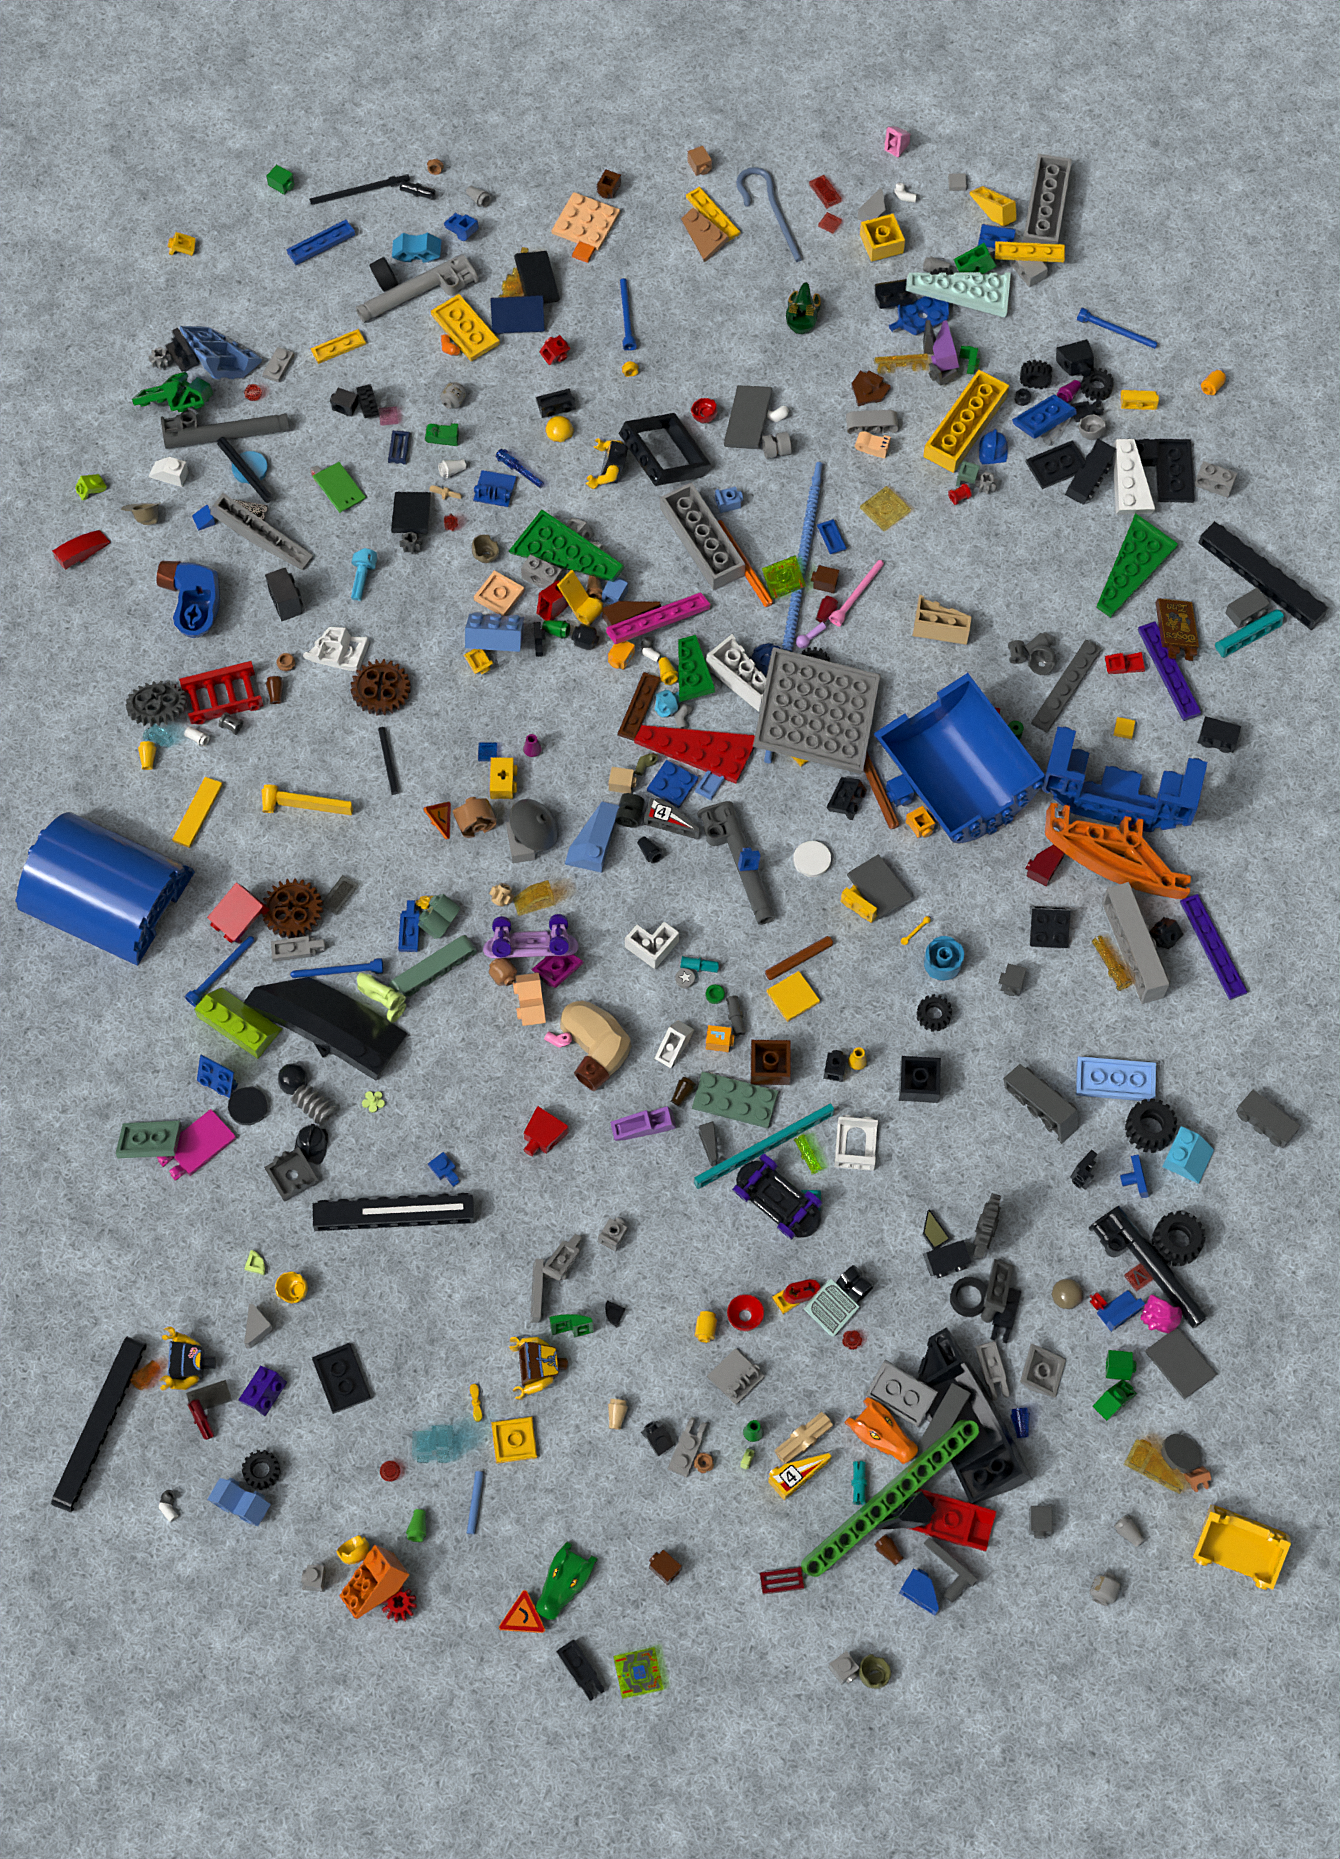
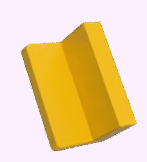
M1121 390V409H1157L1159 395H1156L1155 391Z

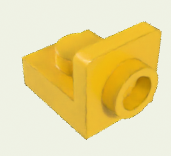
M175 232L173 238L170 237L167 247L170 248L169 255H173L175 251L192 256L196 238Z

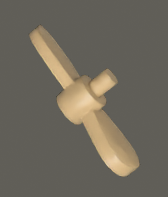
M434 485L429 488L430 492L441 494L443 500L448 496L457 499L462 498L461 494L451 492L449 488L442 489Z

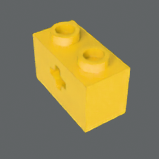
M491 757L490 799H513V793H517V782H514V776H517V765H514L513 758Z

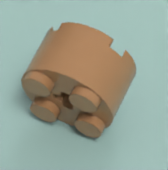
M470 797L465 800V804L452 811L459 829L465 838L475 837L474 833L482 830L484 833L489 832L497 824L496 816L487 798L476 799V797Z

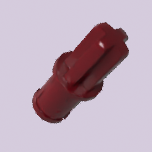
M199 1398L196 1401L193 1400L187 1403L194 1418L193 1422L197 1424L203 1439L208 1440L212 1438L215 1433L209 1423V1415L205 1413Z

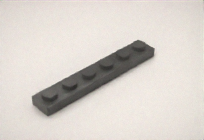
M1085 639L1032 720L1031 725L1046 733L1049 731L1100 653L1101 647Z

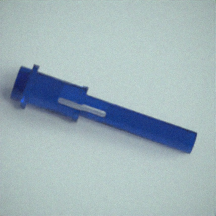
M506 449L498 450L496 453L497 461H502L511 470L514 468L537 487L542 488L544 482L521 466L519 461L512 457Z

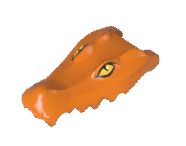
M867 1397L863 1402L868 1407L856 1420L848 1417L844 1423L852 1429L864 1444L869 1445L871 1448H877L880 1452L887 1455H892L902 1464L910 1462L917 1455L918 1446L908 1438L893 1415L882 1404Z

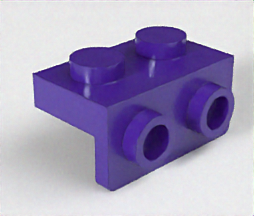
M260 1365L238 1400L242 1404L257 1410L261 1415L266 1416L287 1384V1381L277 1372Z

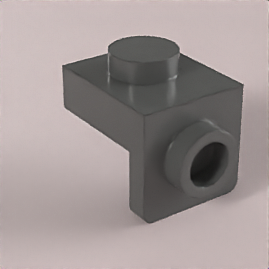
M933 363L929 364V376L932 381H936L940 386L958 376L956 369L941 372Z

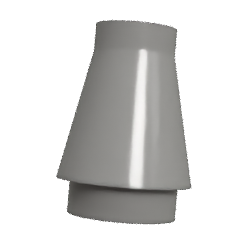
M469 186L466 190V194L478 207H487L489 205L491 196L487 191L473 186Z
M932 256L925 257L923 271L930 273L934 269L938 271L939 267H942V270L948 268L947 271H949L950 264Z
M1125 1515L1114 1525L1116 1532L1135 1547L1144 1540L1132 1518H1128Z

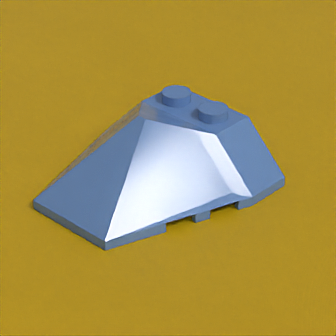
M180 326V331L204 369L215 379L243 378L262 361L251 350H242L235 341L231 344L225 340L226 336L209 327Z

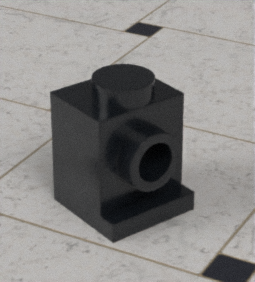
M833 1050L832 1053L828 1052L823 1079L843 1082L847 1055H843V1052L839 1050Z

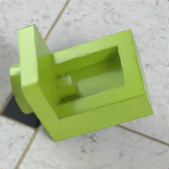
M100 474L80 476L75 487L82 501L86 500L89 494L101 493L107 488Z

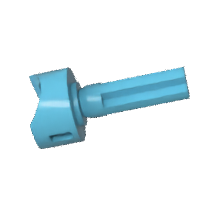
M367 548L355 552L352 557L351 563L357 567L351 593L352 600L361 601L367 572L376 567L377 553Z
M666 689L656 694L655 711L660 717H667L677 712V704L680 703L679 691L672 694Z

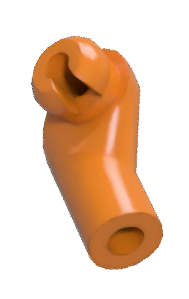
M444 334L441 336L442 351L449 355H459L460 348L450 343L449 335Z

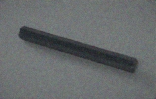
M225 437L218 439L217 445L265 503L274 499L272 493Z

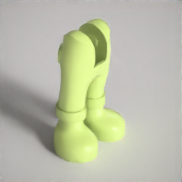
M358 974V990L389 1009L387 1019L390 1022L397 1021L406 1008V1003L404 1002L406 997L400 992H395L393 988L378 982L370 974Z

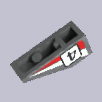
M661 798L650 799L644 816V825L699 839L700 829L674 806Z

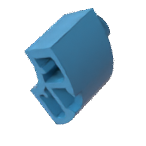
M428 232L417 236L402 233L393 240L392 258L396 260L412 262V259H418L425 263L440 257L441 239Z

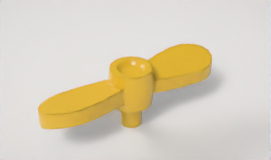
M471 1384L470 1394L473 1399L471 1402L474 1407L473 1417L476 1422H480L482 1420V1412L479 1407V1389L476 1384Z

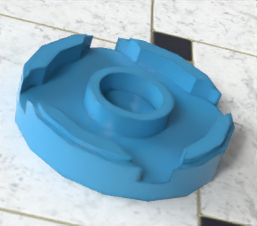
M246 451L239 454L260 480L265 478L268 470L265 457L255 451ZM232 463L234 477L241 483L250 484Z

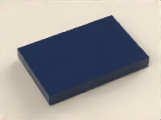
M543 295L490 298L493 333L544 332Z

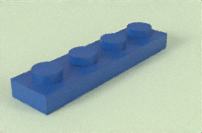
M345 219L286 249L287 254L293 263L298 265L355 236V230Z

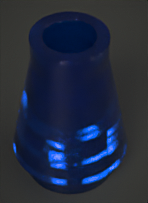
M1028 1408L1011 1409L1012 1414L1010 1417L1017 1438L1029 1437L1030 1413H1028Z

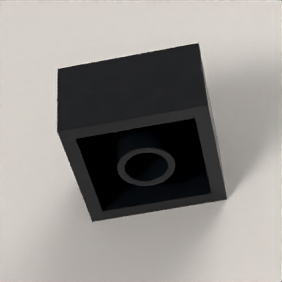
M286 567L265 574L268 591L281 622L301 615V608L303 607L302 597L298 587H295L292 573L288 574Z
M901 1056L899 1101L938 1103L940 1096L941 1058Z

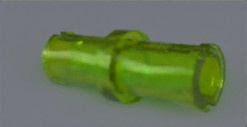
M805 1134L799 1135L798 1139L795 1138L794 1142L801 1153L800 1157L802 1160H805L811 1175L818 1173V1170H823L815 1156L816 1151L811 1148Z

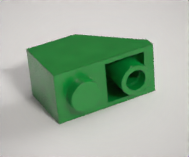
M1121 1380L1106 1390L1092 1407L1108 1421L1133 1399L1137 1393L1130 1383Z

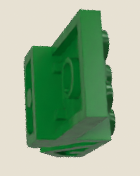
M182 372L171 375L162 385L141 390L132 398L134 406L140 405L144 407L150 405L152 401L160 403L168 400L171 412L176 410L184 412L188 410V407H203L204 403L208 402L209 398L213 395V391L208 382L198 377L189 383L187 381L188 373Z

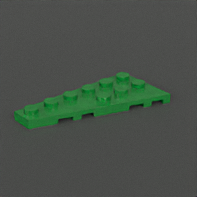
M541 509L509 550V553L524 558L532 555L553 566L612 582L617 579L625 568L623 564L543 509Z
M1135 513L1096 608L1111 618L1177 548L1178 543Z

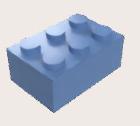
M480 612L469 614L465 627V648L520 652L524 637V617L519 615L501 616V614L497 613L483 615Z

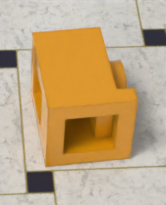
M923 806L908 813L905 822L910 826L917 838L921 836L927 838L933 833L935 822Z

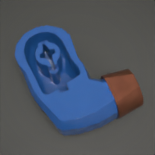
M161 561L157 570V586L175 592L179 591L178 604L173 615L174 625L182 634L190 638H199L205 635L212 628L220 608V579L217 571L197 563Z

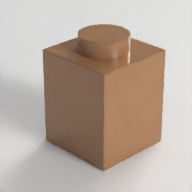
M703 145L688 151L687 161L696 176L700 174L705 175L712 170V160Z

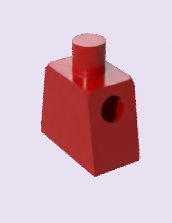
M559 580L539 592L536 614L544 620L553 621L569 606L557 586L560 582Z
M537 1106L523 1133L524 1139L528 1141L523 1151L533 1157L538 1149L547 1154L569 1133L568 1125Z

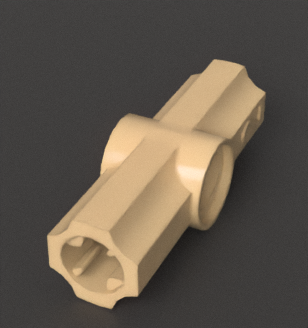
M821 1412L806 1425L803 1424L790 1435V1438L777 1447L774 1452L782 1463L787 1464L802 1451L806 1452L807 1447L813 1446L819 1437L833 1427V1424L826 1414Z

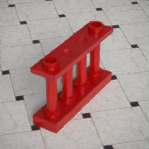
M252 661L179 679L182 691L189 693L193 712L188 713L191 725H201L207 720L221 717L225 712L231 715L247 710L256 711L263 707L261 695L255 696L250 679L251 676L255 675ZM243 679L248 696L247 699L237 701L232 684L233 680ZM223 683L226 686L230 703L219 706L214 686ZM197 689H207L212 708L200 709L196 694Z

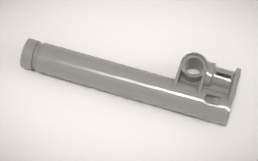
M460 254L364 302V304H360L356 307V312L364 323L370 320V318L372 319L437 285H440L447 295L455 296L461 289L465 288V285L473 281L475 283L478 282V276L466 257Z

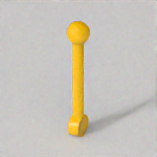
M925 916L922 923L907 937L901 939V944L907 945L908 940L925 924L930 923V917Z

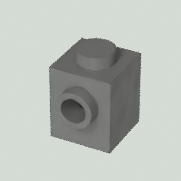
M1008 963L1005 973L1001 972L998 982V984H1002L1000 991H1004L1009 996L1019 995L1027 968Z

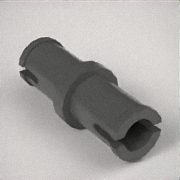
M729 996L726 998L729 1010L728 1018L732 1023L733 1034L735 1036L744 1035L746 1033L742 1020L744 1015L740 1011L738 996Z

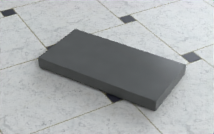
M737 385L724 447L759 449L773 391L772 387Z

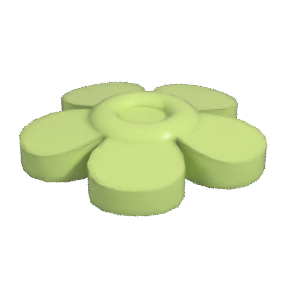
M371 1091L366 1092V1099L362 1101V1106L364 1108L369 1107L371 1113H375L377 1107L383 1108L385 1102L380 1100L383 1097L382 1093L377 1091L373 1096Z

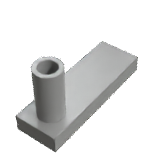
M535 1259L533 1263L530 1323H538L541 1318L543 1278L554 1279L542 1272L544 1259ZM567 1272L563 1276L562 1280H566Z

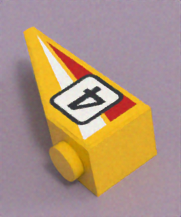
M827 1453L787 1463L780 1468L777 1466L769 1473L768 1483L785 1501L829 1463L832 1456Z

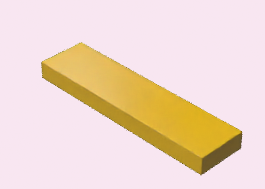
M700 186L686 194V198L697 211L728 236L729 240L727 242L740 235L737 227Z
M995 241V259L1064 263L1065 245Z
M204 777L172 838L173 842L188 848L191 847L223 786L221 782Z
M277 791L276 799L278 805L351 816L353 813L351 801Z

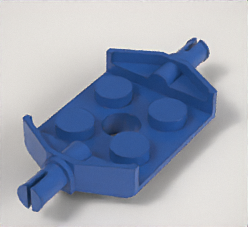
M924 296L914 301V304L905 305L901 308L899 304L897 310L898 320L890 324L889 329L893 332L901 328V330L904 329L913 335H918L924 332L926 320H930L932 327L948 320L950 303ZM925 313L927 317L921 318L918 314Z

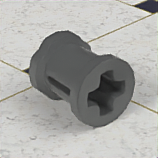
M1014 640L1008 643V649H1010L1011 654L1009 658L1010 663L1018 664L1026 661V656L1023 653V641Z
M227 712L219 720V727H225L235 735L238 734L243 726L242 719L237 720Z

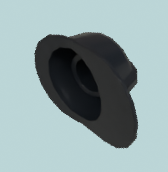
M312 1123L303 1127L297 1135L294 1149L299 1147L308 1162L319 1165L326 1154L328 1143L326 1129H320Z

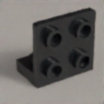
M1030 906V946L1068 948L1071 910L1068 907Z

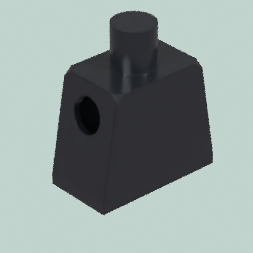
M1088 339L1056 347V361L1070 376L1081 374L1083 377H1087L1094 368V355Z

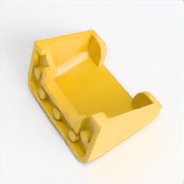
M1211 1504L1205 1517L1193 1558L1196 1559L1195 1562L1203 1566L1213 1564L1214 1562L1251 1577L1256 1582L1255 1585L1263 1590L1268 1588L1273 1590L1291 1545L1290 1536L1283 1531Z

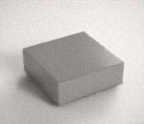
M965 173L948 174L949 191H966Z

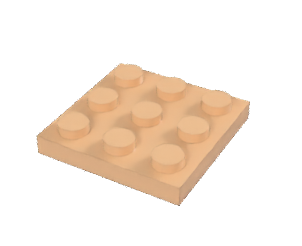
M573 192L552 228V234L575 243L581 241L594 246L595 250L599 251L620 214V209Z

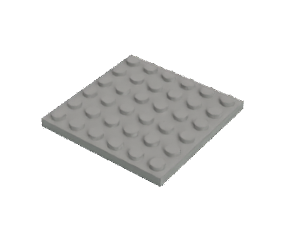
M773 647L753 747L862 774L880 675Z

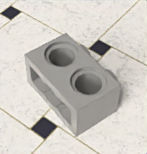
M1203 461L1194 486L1228 498L1237 473Z

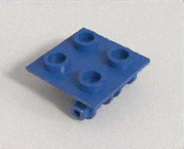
M481 470L478 484L474 487L475 495L473 501L508 507L516 476Z
M200 1055L197 1081L201 1085L215 1090L218 1094L230 1098L232 1089L235 1090L238 1086L234 1079L235 1072Z

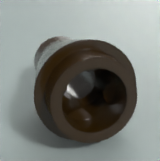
M682 1077L681 1080H678L671 1102L681 1107L685 1100L695 1091L696 1084L690 1079Z

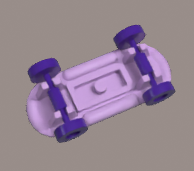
M555 914L550 918L549 928L551 932H514L512 934H509L511 931V921L507 917L499 916L492 922L494 936L484 944L483 952L487 957L494 959L568 956L578 951L579 944L574 937L567 933L568 919L562 914Z

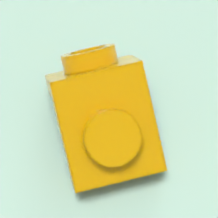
M473 649L463 655L475 674L478 672L481 675L491 669L489 666L493 664L492 660L489 661L483 649Z

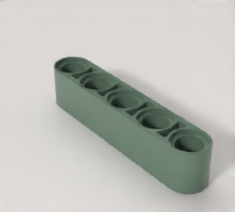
M462 935L391 980L388 987L393 988L395 992H400L405 997H410L418 992L422 986L426 987L434 982L438 976H443L451 971L455 965L459 966L467 961L468 957L474 956L478 950L466 935Z

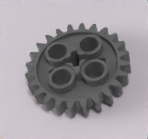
M153 681L152 685L145 683V687L139 685V690L133 689V694H128L129 698L126 699L127 704H125L128 716H131L132 721L136 720L137 724L142 722L143 726L150 723V727H152L154 723L160 726L164 722L167 725L168 720L174 722V717L180 718V713H185L184 709L187 708L185 691H182L181 687H177L176 684L170 686L169 681L166 684H163L162 681L156 684Z
M991 1193L988 1203H985L983 1212L980 1214L975 1230L974 1245L976 1246L973 1256L983 1258L986 1248L989 1249L992 1237H994L999 1223L1000 1195Z

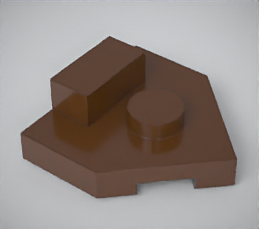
M860 370L851 384L857 406H863L872 402H882L890 391L891 386L883 382V377L869 370L867 373Z

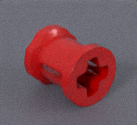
M966 483L961 484V487L955 490L951 489L948 491L949 499L954 505L972 496L971 490Z

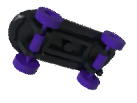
M764 1153L759 1157L761 1161H751L745 1164L739 1170L736 1185L732 1189L736 1195L745 1202L751 1201L777 1223L778 1230L790 1240L794 1237L806 1238L816 1232L821 1221L818 1208L823 1203L810 1191L803 1194L775 1170L778 1165Z

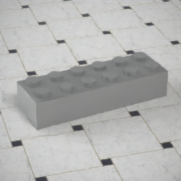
M1038 154L1022 243L1058 244L1072 159Z
M692 482L660 497V510L713 590L745 575L744 561Z
M1129 882L1109 887L1106 890L1102 905L1141 1004L1163 999L1170 984V977L1168 973L1164 972L1162 957L1158 956L1156 952V942L1150 937V928L1142 917L1143 910L1141 905L1137 904L1136 892L1134 888H1131Z

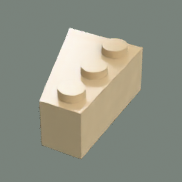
M919 594L912 636L967 645L971 616L953 608H944L940 606L939 602L935 601L933 603L924 599V596Z

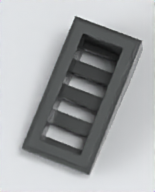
M926 320L923 336L924 355L934 354L933 346L936 336L930 320Z
M712 1121L699 1125L698 1133L709 1163L714 1167L717 1163L715 1125Z

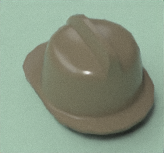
M161 502L154 504H129L121 507V510L131 511L137 522L143 525H150L158 522V505Z

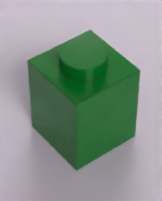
M277 164L266 175L268 186L283 195L294 187L293 173Z
M1108 1350L1105 1365L1106 1378L1130 1381L1132 1373H1136L1137 1365L1136 1361L1133 1360V1352Z

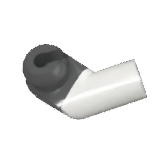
M645 637L641 642L642 653L658 663L662 655L653 650L652 638Z
M166 1490L162 1493L159 1503V1509L169 1522L174 1521L178 1517L172 1509L175 1493L172 1490Z

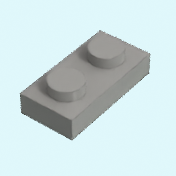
M277 347L262 374L263 377L279 383L294 357V353Z

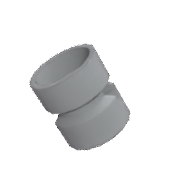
M787 431L777 433L776 436L772 434L762 436V447L766 459L775 458L777 454L780 456L791 455V443Z

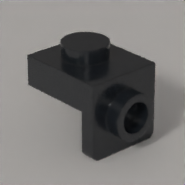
M658 1421L648 1423L644 1430L641 1431L642 1436L647 1439L657 1456H660L675 1445L664 1425Z

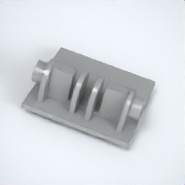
M735 1348L707 1375V1378L736 1405L764 1378V1375L759 1372L760 1368L756 1364L752 1365Z

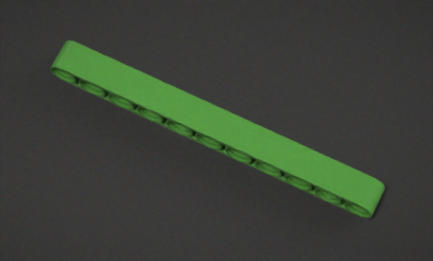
M969 1420L958 1421L811 1551L801 1562L802 1571L812 1577H818L976 1438L979 1432L978 1425ZM968 1424L970 1432L965 1435L963 1429ZM951 1438H954L955 1445L953 1448H949L948 1442ZM936 1451L940 1454L937 1462L933 1460V1454ZM920 1465H923L925 1471L920 1476L917 1470ZM907 1478L909 1480V1486L908 1488L903 1489L902 1482L904 1479ZM892 1492L894 1499L888 1503L887 1495ZM874 1506H877L878 1514L873 1517L871 1510ZM861 1519L863 1527L857 1530L856 1522ZM846 1533L848 1539L846 1543L841 1544L840 1537ZM831 1547L832 1554L826 1558L824 1552L826 1548ZM815 1561L816 1569L810 1572L809 1564Z

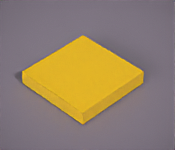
M799 971L766 990L787 1022L820 1003L819 998Z
M532 1417L491 1422L496 1464L537 1458Z

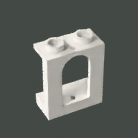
M851 1115L838 1117L834 1167L874 1171L878 1120H874L872 1117L854 1118ZM858 1127L864 1130L866 1134L865 1156L845 1155L846 1136L851 1128Z

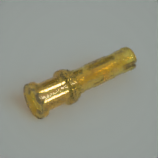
M1097 936L1098 941L1095 937L1091 942L1107 966L1109 977L1115 981L1116 989L1121 991L1128 988L1132 984V980L1125 974V968L1123 965L1118 964L1103 937Z

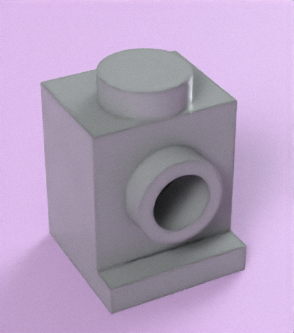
M609 1218L601 1234L598 1236V1243L616 1252L627 1233L626 1223L619 1218L614 1220ZM613 1228L617 1230V1232L611 1233L610 1230Z
M307 1564V1568L302 1572V1590L323 1592L326 1576L324 1566Z

